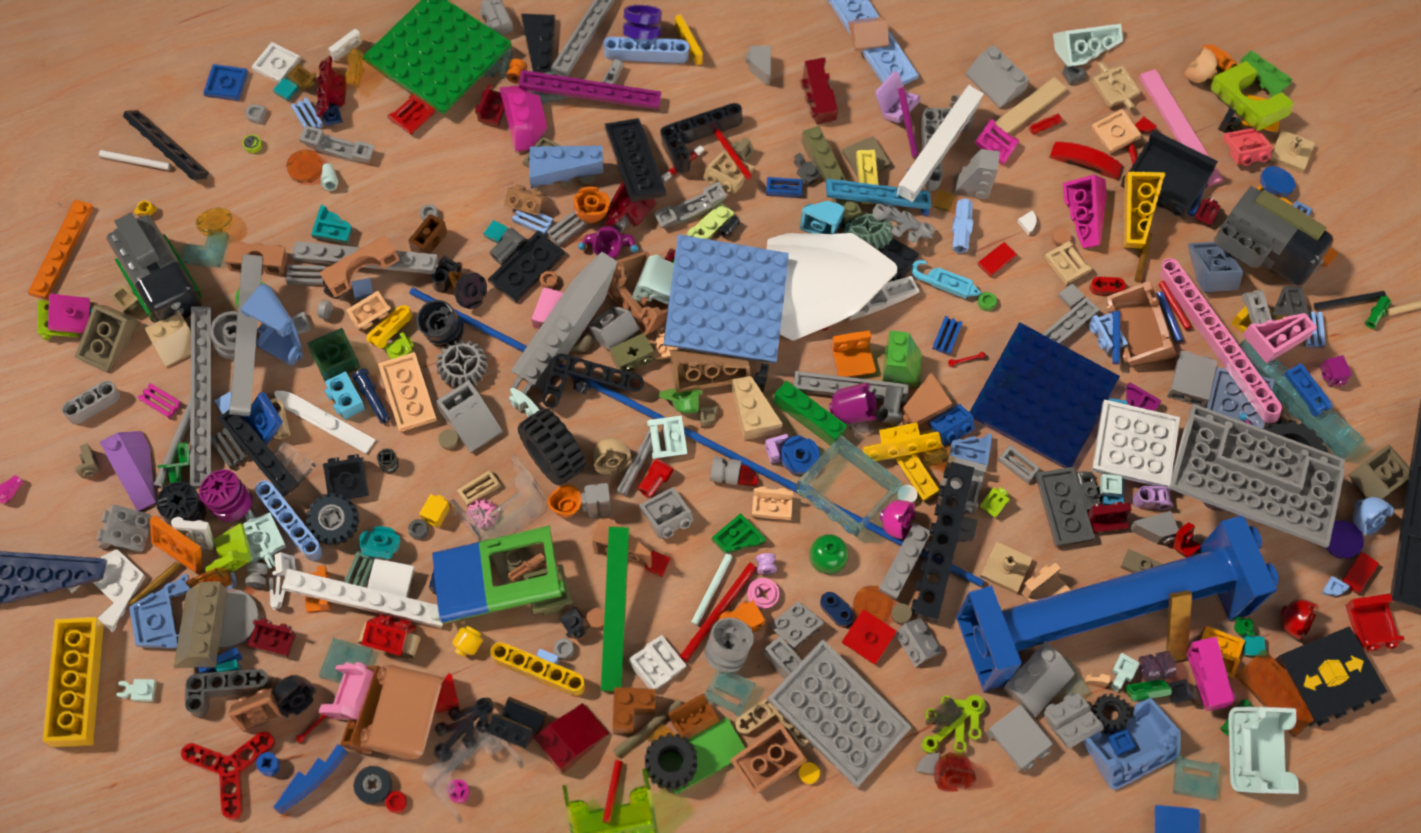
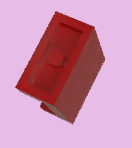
M1390 593L1355 598L1345 605L1353 632L1363 650L1374 652L1380 650V647L1393 649L1399 647V644L1405 640L1404 636H1398L1388 604L1393 601Z

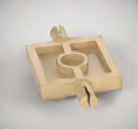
M1104 61L1100 62L1098 67L1102 73L1093 77L1091 81L1109 108L1124 103L1129 111L1133 110L1135 105L1130 99L1139 96L1140 89L1123 65L1108 69Z

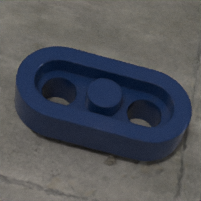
M826 592L822 595L820 599L821 609L837 626L842 628L849 627L854 620L852 609L834 592ZM827 599H832L834 603L829 604ZM846 613L848 617L842 618L841 614Z

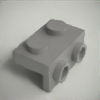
M922 618L905 623L895 634L915 667L922 664L925 660L938 656L942 652Z

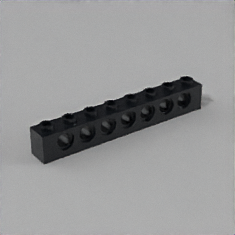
M951 462L949 467H945L943 478L946 479L945 486L941 485L938 496L942 498L940 504H936L934 511L937 519L936 523L932 522L929 534H932L931 542L927 541L925 553H928L926 561H922L920 572H923L922 580L918 579L915 589L919 593L917 599H913L911 610L914 611L913 617L937 622L939 619L974 467ZM957 481L960 484V488L954 489L951 486V482ZM949 499L953 500L956 503V507L951 508L947 506L946 501ZM948 518L952 525L944 526L941 520ZM944 537L947 540V544L940 545L937 542V538ZM940 556L942 564H935L932 557ZM928 575H935L938 578V582L935 584L930 583ZM923 595H932L933 602H925L923 599Z

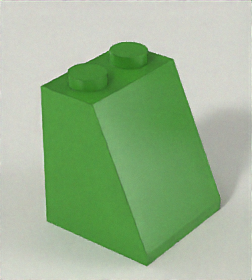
M890 330L884 350L882 381L909 384V388H919L922 352L908 332Z

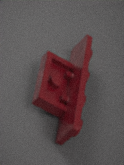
M331 56L322 60L318 66L319 77L317 79L318 90L316 92L317 103L315 108L316 116L319 118L329 109V101L340 107L345 104L347 77L332 70L333 57Z
M627 197L618 204L617 210L609 214V219L605 224L609 226L618 223L625 215L633 227H636L656 206L657 202L654 198L630 202L629 197Z

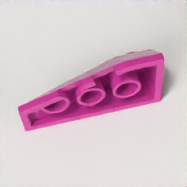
M1091 175L1063 183L1064 201L1069 207L1071 219L1074 220L1082 248L1086 249L1101 245L1107 199L1106 179L1097 175Z

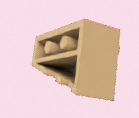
M748 376L732 379V393L744 440L780 434L783 424L753 378Z

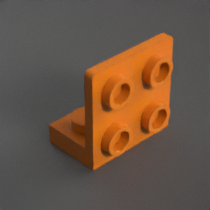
M870 330L833 336L831 349L838 376L852 378L875 374L876 369L869 346L871 341Z

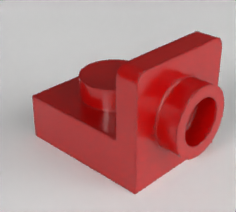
M1190 522L1177 531L1173 546L1175 550L1187 557L1193 556L1201 547L1200 544L1193 541L1195 525Z

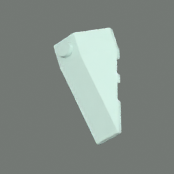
M1121 24L1053 34L1055 52L1067 66L1085 64L1090 59L1097 57L1100 53L1109 50L1123 41Z

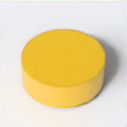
M811 762L804 763L799 769V779L804 784H814L820 775L818 766Z

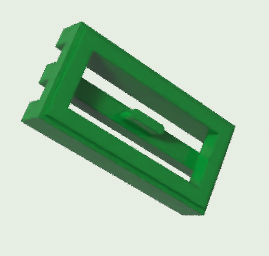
M1164 679L1125 685V693L1128 694L1129 698L1131 697V701L1172 695L1171 687Z

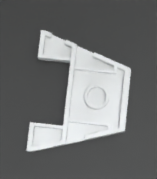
M118 549L100 557L108 561L104 577L101 581L93 582L114 603L98 617L111 632L116 629L118 620L126 612L125 608L128 602L134 598L146 578ZM76 586V587H72V588H67V589H68L71 593H73V592L76 591L80 586Z

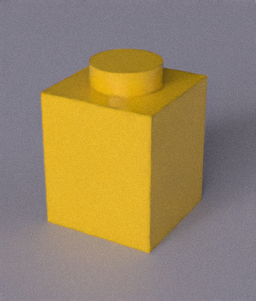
M430 494L419 513L421 520L436 528H440L450 510L449 503L441 495L434 496Z

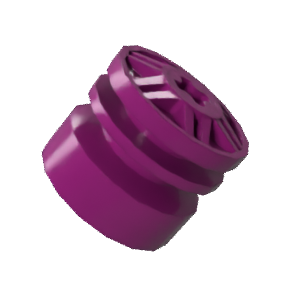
M222 469L211 473L204 479L199 488L201 501L222 522H233L242 518L250 510L253 503V496L250 490L231 470Z

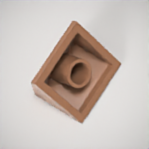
M884 17L848 21L855 51L889 47L888 20Z

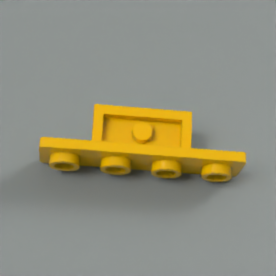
M918 423L879 430L881 443L863 447V453L866 463L939 449L942 448L939 432L920 435Z

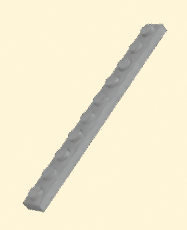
M191 307L190 485L195 489H199L204 479L211 474V307Z

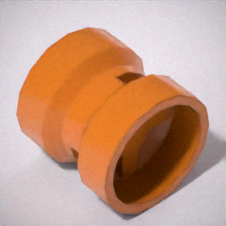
M513 59L510 62V69L507 71L506 78L512 83L519 84L521 70L526 71L528 66L520 59Z

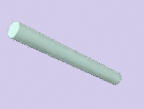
M725 554L691 621L693 625H699L733 558L730 554Z

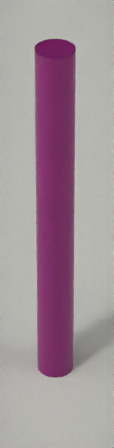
M901 87L897 89L911 155L912 158H916L919 156L905 89Z

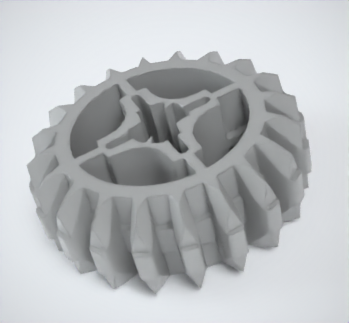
M462 339L461 343L458 344L454 340V345L451 346L447 343V349L442 348V354L437 356V373L440 375V379L442 381L445 380L447 386L451 384L452 388H455L457 385L460 386L468 380L470 383L477 385V380L482 381V375L487 373V356L482 348L479 349L477 343L472 346L471 341L465 344V341ZM460 360L462 361V364H464V369H462V365H460Z

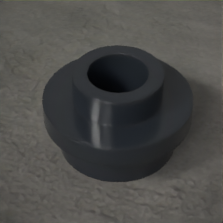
M580 378L578 381H573L574 390L585 395L591 390V387L588 386L589 382Z

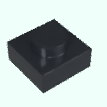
M1187 679L1168 683L1171 687L1172 695L1169 696L1173 705L1190 701L1194 698Z

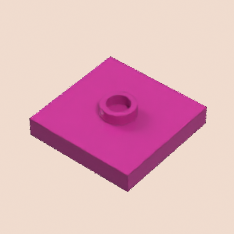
M50 293L48 330L84 334L89 320L90 298Z

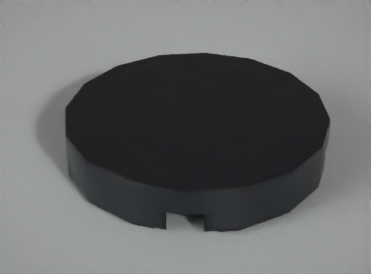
M466 272L458 279L455 286L457 303L467 309L479 307L483 303V297H486L487 294L486 280L476 272Z

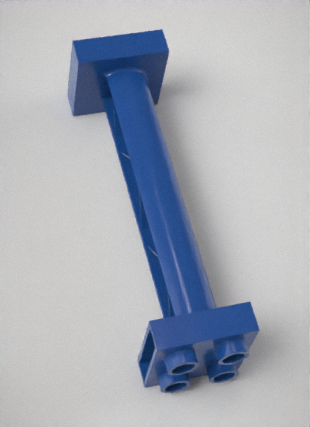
M1243 516L1224 520L1219 523L1202 543L1199 550L1200 554L1003 610L1000 608L992 586L969 592L956 616V620L982 691L986 692L1004 687L1022 664L1017 651L1043 644L1045 641L1051 642L1166 609L1169 606L1170 593L1189 590L1192 594L1191 601L1218 594L1229 621L1235 620L1238 616L1245 617L1251 615L1277 590L1276 586L1279 583L1275 567L1271 563L1265 564L1259 549L1262 547V539L1259 531L1255 526L1249 527Z

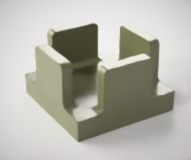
M562 564L557 565L559 580L564 582L565 592H562L561 597L531 603L534 614L544 612V616L563 612L564 606L573 604ZM548 569L523 575L524 580L545 576L548 573Z

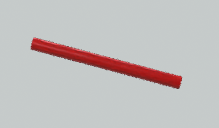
M748 563L679 655L684 662H688L712 630L714 624L720 618L719 616L727 610L756 571L757 567L754 564Z

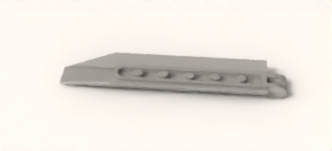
M601 252L572 280L510 371L518 375L511 388L517 389L524 379L528 384L523 388V394L527 395L532 386L543 392L554 357L560 353L568 355L604 302L617 265L616 260ZM558 358L556 360V365L558 367H560V365L564 361V358Z

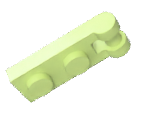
M721 202L695 227L690 228L687 236L703 239L712 238L720 230V227L725 225L730 217L734 215V212Z

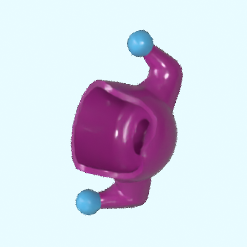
M610 226L602 227L596 233L586 235L582 243L578 244L580 250H584L588 244H593V251L597 256L603 252L613 259L620 254L622 246H630L633 253L638 251V246H636L632 235L620 234L617 229Z

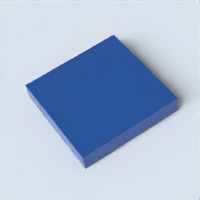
M213 64L203 92L204 96L239 101L248 70Z
M265 392L259 393L251 404L250 416H243L266 445L283 423Z

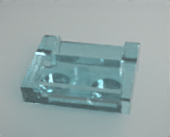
M716 670L704 695L708 702L711 701L734 712L735 716L740 717L755 687V683L733 672L725 673ZM714 689L740 700L739 704L736 705L713 694Z
M1177 755L1174 768L1173 793L1215 801L1217 799L1220 764L1218 762L1206 763L1184 759V756ZM1183 767L1209 771L1210 775L1206 777L1183 772Z

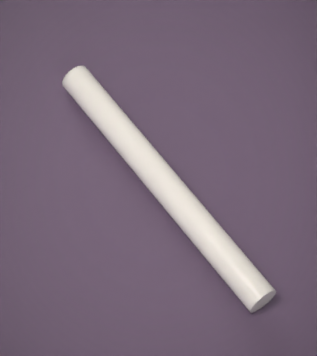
M104 150L99 151V157L168 171L171 169L170 163Z

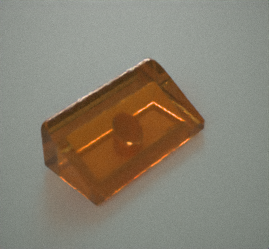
M214 568L185 582L188 587L192 588L200 582L220 581L224 588L232 585L231 571Z

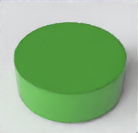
M984 292L980 294L977 304L981 310L991 311L996 306L997 298L993 293Z

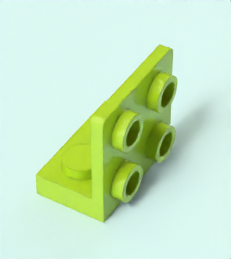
M238 524L214 539L218 559L205 568L206 574L222 576L232 573L252 561L243 524Z

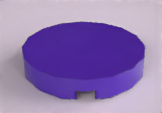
M1335 521L1330 543L1326 549L1336 558L1351 559L1362 550L1364 538L1354 524L1347 521Z

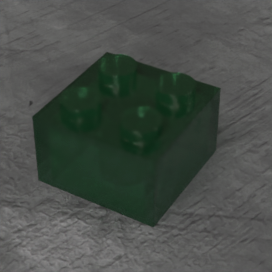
M343 328L307 342L324 382L345 371L349 374L360 369L357 357Z

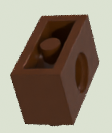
M429 214L408 240L411 252L431 254L447 235L445 222Z

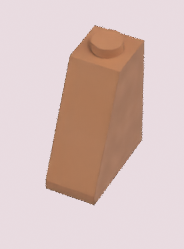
M932 373L927 376L904 406L902 411V422L904 425L918 423V427L931 419L950 410L952 402Z

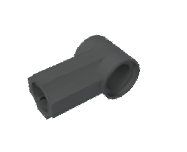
M509 228L504 233L502 240L490 251V255L498 264H502L527 239L515 229Z
M887 386L884 404L877 412L879 422L894 426L901 423L903 414L900 410L903 388Z

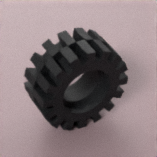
M1110 693L1109 696L1103 694L1102 698L1099 696L1091 709V712L1102 723L1104 733L1106 734L1108 731H1111V734H1115L1116 731L1119 732L1122 728L1124 729L1131 714L1128 711L1130 708L1129 704L1125 705L1126 700L1124 698L1120 700L1119 695L1113 697L1114 693ZM1106 707L1114 708L1118 712V718L1115 720L1106 719L1103 715V709Z

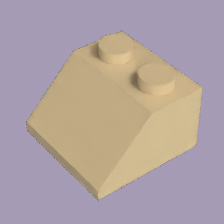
M180 311L165 320H160L144 328L166 368L191 356V331Z

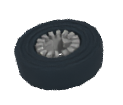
M368 766L357 773L353 788L355 795L360 801L366 804H377L384 801L391 792L392 781L385 769L379 766ZM377 780V788L368 790L370 787L368 783Z

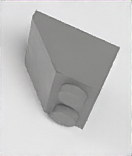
M615 305L589 322L586 330L596 341L608 350L619 345L624 340L632 338L635 332L640 329L629 310Z

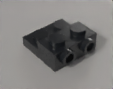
M894 238L884 248H878L879 252L897 266V273L891 279L892 281L904 278L920 255Z
M354 454L348 455L347 460L340 461L339 457L327 459L328 463H323L328 495L336 493L337 495H344L348 499L369 496L364 457Z

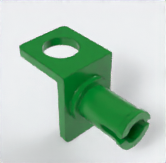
M188 442L177 444L179 463L157 465L158 468L168 469L170 483L182 482L181 468L184 465H190Z

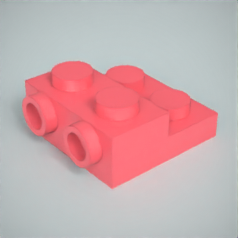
M1254 128L1225 133L1223 136L1224 142L1231 149L1230 156L1237 165L1248 166L1252 162H1266L1271 158L1273 147L1263 134Z

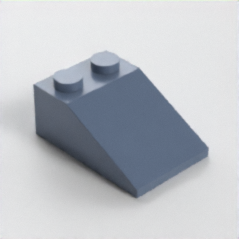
M1214 242L1188 243L1196 280L1203 292L1239 290L1243 270L1233 255L1218 247Z

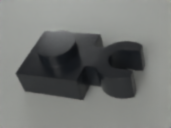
M761 363L760 372H756L754 379L761 392H764L769 364Z

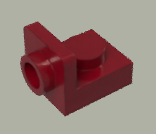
M1204 198L1194 219L1211 226L1221 207L1218 205L1219 202L1212 198H1208V200Z

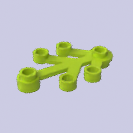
M945 695L940 700V706L943 709L955 707L963 708V710L959 714L937 712L933 708L926 711L925 719L928 722H949L934 736H927L923 739L921 748L926 754L935 753L939 746L938 743L954 729L955 743L953 744V750L956 753H963L966 749L964 720L969 716L971 728L968 731V737L971 740H977L981 736L979 715L985 709L984 700L978 695H971L966 700L952 699L950 696ZM947 699L950 704L944 705L943 700ZM972 702H977L979 707L974 708ZM928 713H934L935 718H929ZM972 730L977 731V732H978V736H976V737L973 736V735L971 734V731H972ZM927 741H932L934 746L929 747ZM957 743H960V744L963 745V749H962V750L957 749V747H956V744H957Z

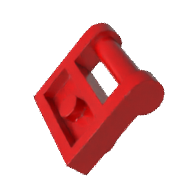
M411 94L403 105L394 113L391 112L387 117L392 123L397 124L408 134L412 135L435 114V109ZM413 104H415V106H413L405 115H403L400 118V116L404 112H406Z

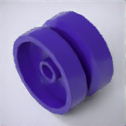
M630 5L624 8V19L626 22L623 24V34L625 36L643 40L660 37L661 25L658 24L662 20V10L660 8L649 5Z

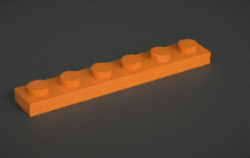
M74 199L28 290L30 296L48 300L94 208L91 203Z

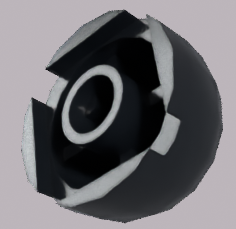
M290 675L281 679L273 690V696L279 713L285 717H290L288 714L294 713L299 715L304 712L314 701L313 693L316 694V690L311 682L300 675Z

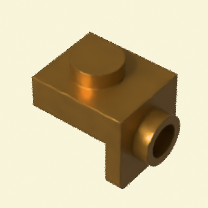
M298 63L286 78L298 85L300 90L304 91L307 87L310 89L315 84L316 80L314 78L317 74L315 72L309 73Z

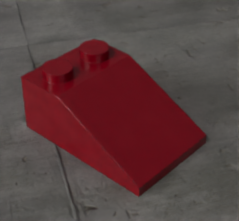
M581 703L549 724L533 739L536 746L562 775L607 737L609 732L590 710Z

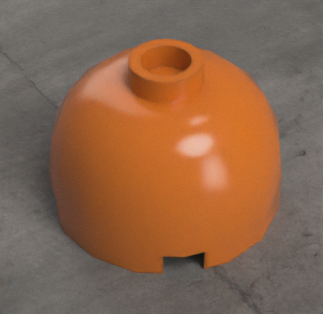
M588 186L581 188L579 193L575 194L573 209L581 221L594 224L606 217L610 207V198L606 192L603 193L597 187Z

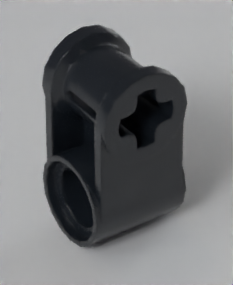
M444 255L436 267L435 273L431 274L434 290L437 292L447 291L455 278L460 274L462 263L454 262Z

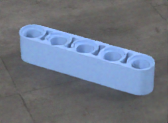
M608 37L604 40V56L608 60L684 63L689 58V44L685 40L677 39L643 40L629 37Z
M266 480L260 481L255 487V492L261 502L302 554L310 561L318 560L322 556V549L316 538L272 483ZM265 490H270L268 494L262 495ZM276 504H281L278 509H273ZM288 518H293L290 523H285ZM304 532L302 537L296 538L298 533ZM310 547H316L313 552H307Z

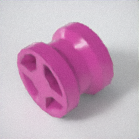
M456 779L448 785L447 793L454 803L461 804L467 801L470 796V790L466 782Z

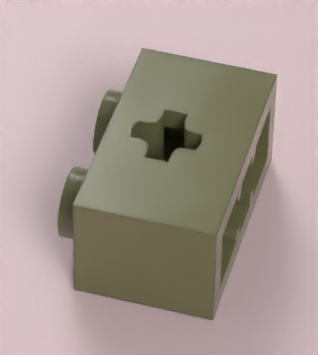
M642 333L610 348V357L617 369L631 373L635 368L651 363L654 360V350L645 334Z

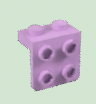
M893 71L876 90L875 95L883 118L901 123L904 118L897 89L903 87L898 71ZM905 92L909 112H911L921 100L919 95Z

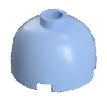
M1369 497L1364 500L1360 499L1354 505L1355 509L1352 519L1363 535L1366 536V533L1372 535L1387 523L1384 519L1387 515L1391 517L1394 509L1381 498Z

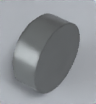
M416 519L409 524L408 532L413 539L422 540L428 535L429 528L424 520Z

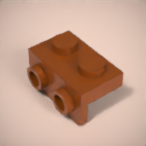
M703 693L668 713L674 729L680 734L681 738L685 736L687 739L720 721Z

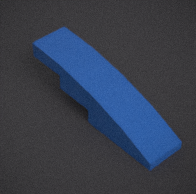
M337 744L325 762L318 758L306 775L298 771L273 808L281 814L318 788L348 754L345 748Z

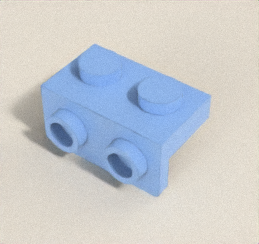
M1109 313L1101 317L1097 315L1092 316L1089 327L1091 332L1097 336L1099 347L1104 349L1106 355L1112 353V314ZM1120 330V349L1127 347L1128 343Z

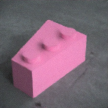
M1305 313L1283 317L1281 320H1268L1261 324H1250L1243 333V336L1267 364L1308 339L1317 326Z

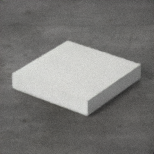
M271 42L251 67L253 71L279 83L283 78L287 79V75L302 59L301 56Z

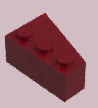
M825 57L805 61L803 78L800 79L801 88L805 89L806 103L810 104L811 118L815 119L816 124L836 121L838 114L834 91L830 89L828 83L830 75L825 73L824 69Z

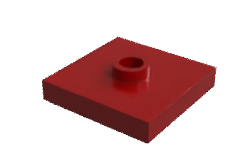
M863 609L841 643L873 665H876L897 631Z

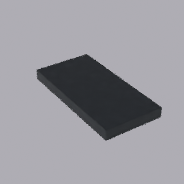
M537 231L488 278V282L514 303H517L540 280L541 274L549 271L565 255V251L541 232Z

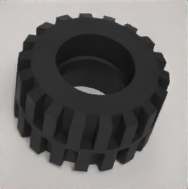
M667 733L665 737L660 735L658 740L654 739L651 742V746H648L645 755L646 774L648 778L650 777L651 782L654 785L656 783L660 789L666 788V791H671L672 788L680 790L681 786L686 787L688 782L693 780L694 774L697 771L698 759L692 742L689 743L685 736L681 738L680 734L677 733L675 736ZM667 752H675L683 758L684 764L676 772H666L659 766V758Z

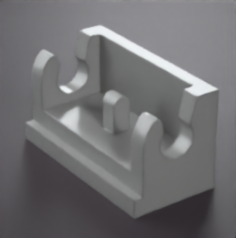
M781 636L768 645L763 653V656L783 679L802 661Z

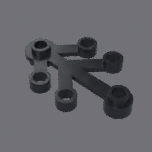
M480 698L476 701L475 705L462 710L459 707H454L449 710L448 715L452 721L457 722L448 725L445 722H440L435 726L434 729L438 736H444L449 732L455 731L445 743H439L435 746L434 756L438 762L444 763L451 759L453 755L451 747L464 733L465 736L462 738V743L466 748H471L476 744L474 722L478 717L479 720L476 722L478 731L480 733L488 731L490 725L488 723V715L494 710V703L491 698ZM470 715L468 718L458 721L461 717Z

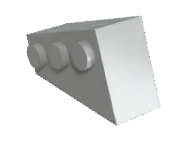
M981 149L970 160V164L964 166L962 172L954 176L953 194L988 199L998 171L999 151Z

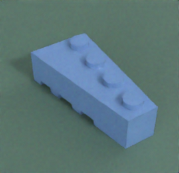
M602 146L530 147L529 179L531 189L546 184V186L552 185L556 181H569L571 178L578 176L583 178L603 173Z

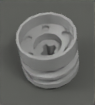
M729 617L717 621L711 630L705 646L704 655L710 666L725 673L736 672L741 669L753 644L751 628L745 622L736 618Z

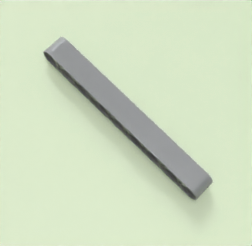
M243 254L229 411V414L250 416L258 320L251 316L243 315L241 308L261 283L262 256Z

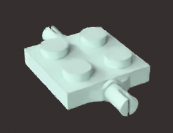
M250 509L248 511L249 516L247 513L245 514L247 521L243 524L252 561L249 563L265 559L268 568H272V565L275 567L272 555L286 548L283 538L270 512L261 517L254 518Z

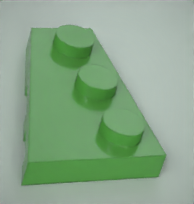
M1252 50L1240 61V64L1247 61L1258 71L1256 78L1261 82L1260 86L1271 93L1270 97L1283 92L1293 81L1286 73L1277 69L1273 64L1267 62Z

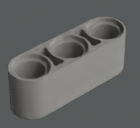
M103 381L66 402L62 407V412L70 423L80 424L119 401L120 392L111 381Z

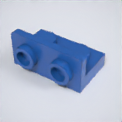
M961 404L928 421L929 427L934 432H939L943 446L952 443L953 440H957L975 429L973 415Z

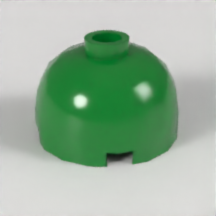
M834 534L819 536L812 543L809 550V561L812 567L820 573H828V575L839 573L845 567L848 560L846 543Z

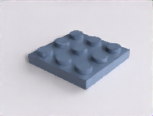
M1217 367L1207 409L1242 421L1239 419V415L1246 413L1248 420L1253 426L1264 429L1265 422L1225 368ZM1262 377L1272 391L1275 379Z

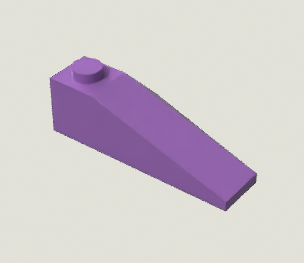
M142 431L118 432L100 441L105 454L136 510L142 512L155 505L156 491L150 456L151 448Z

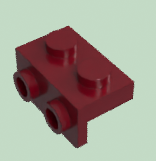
M488 84L487 88L482 91V100L480 104L476 105L475 114H477L478 122L498 127L505 108L501 92L494 91L492 85Z
M1115 502L1107 506L1096 504L1091 507L1088 516L1093 533L1127 530L1129 528L1127 516L1132 511L1130 503Z
M263 618L260 621L254 619L253 625L255 627L247 646L288 658L296 638L292 627L286 624L274 625L272 621Z

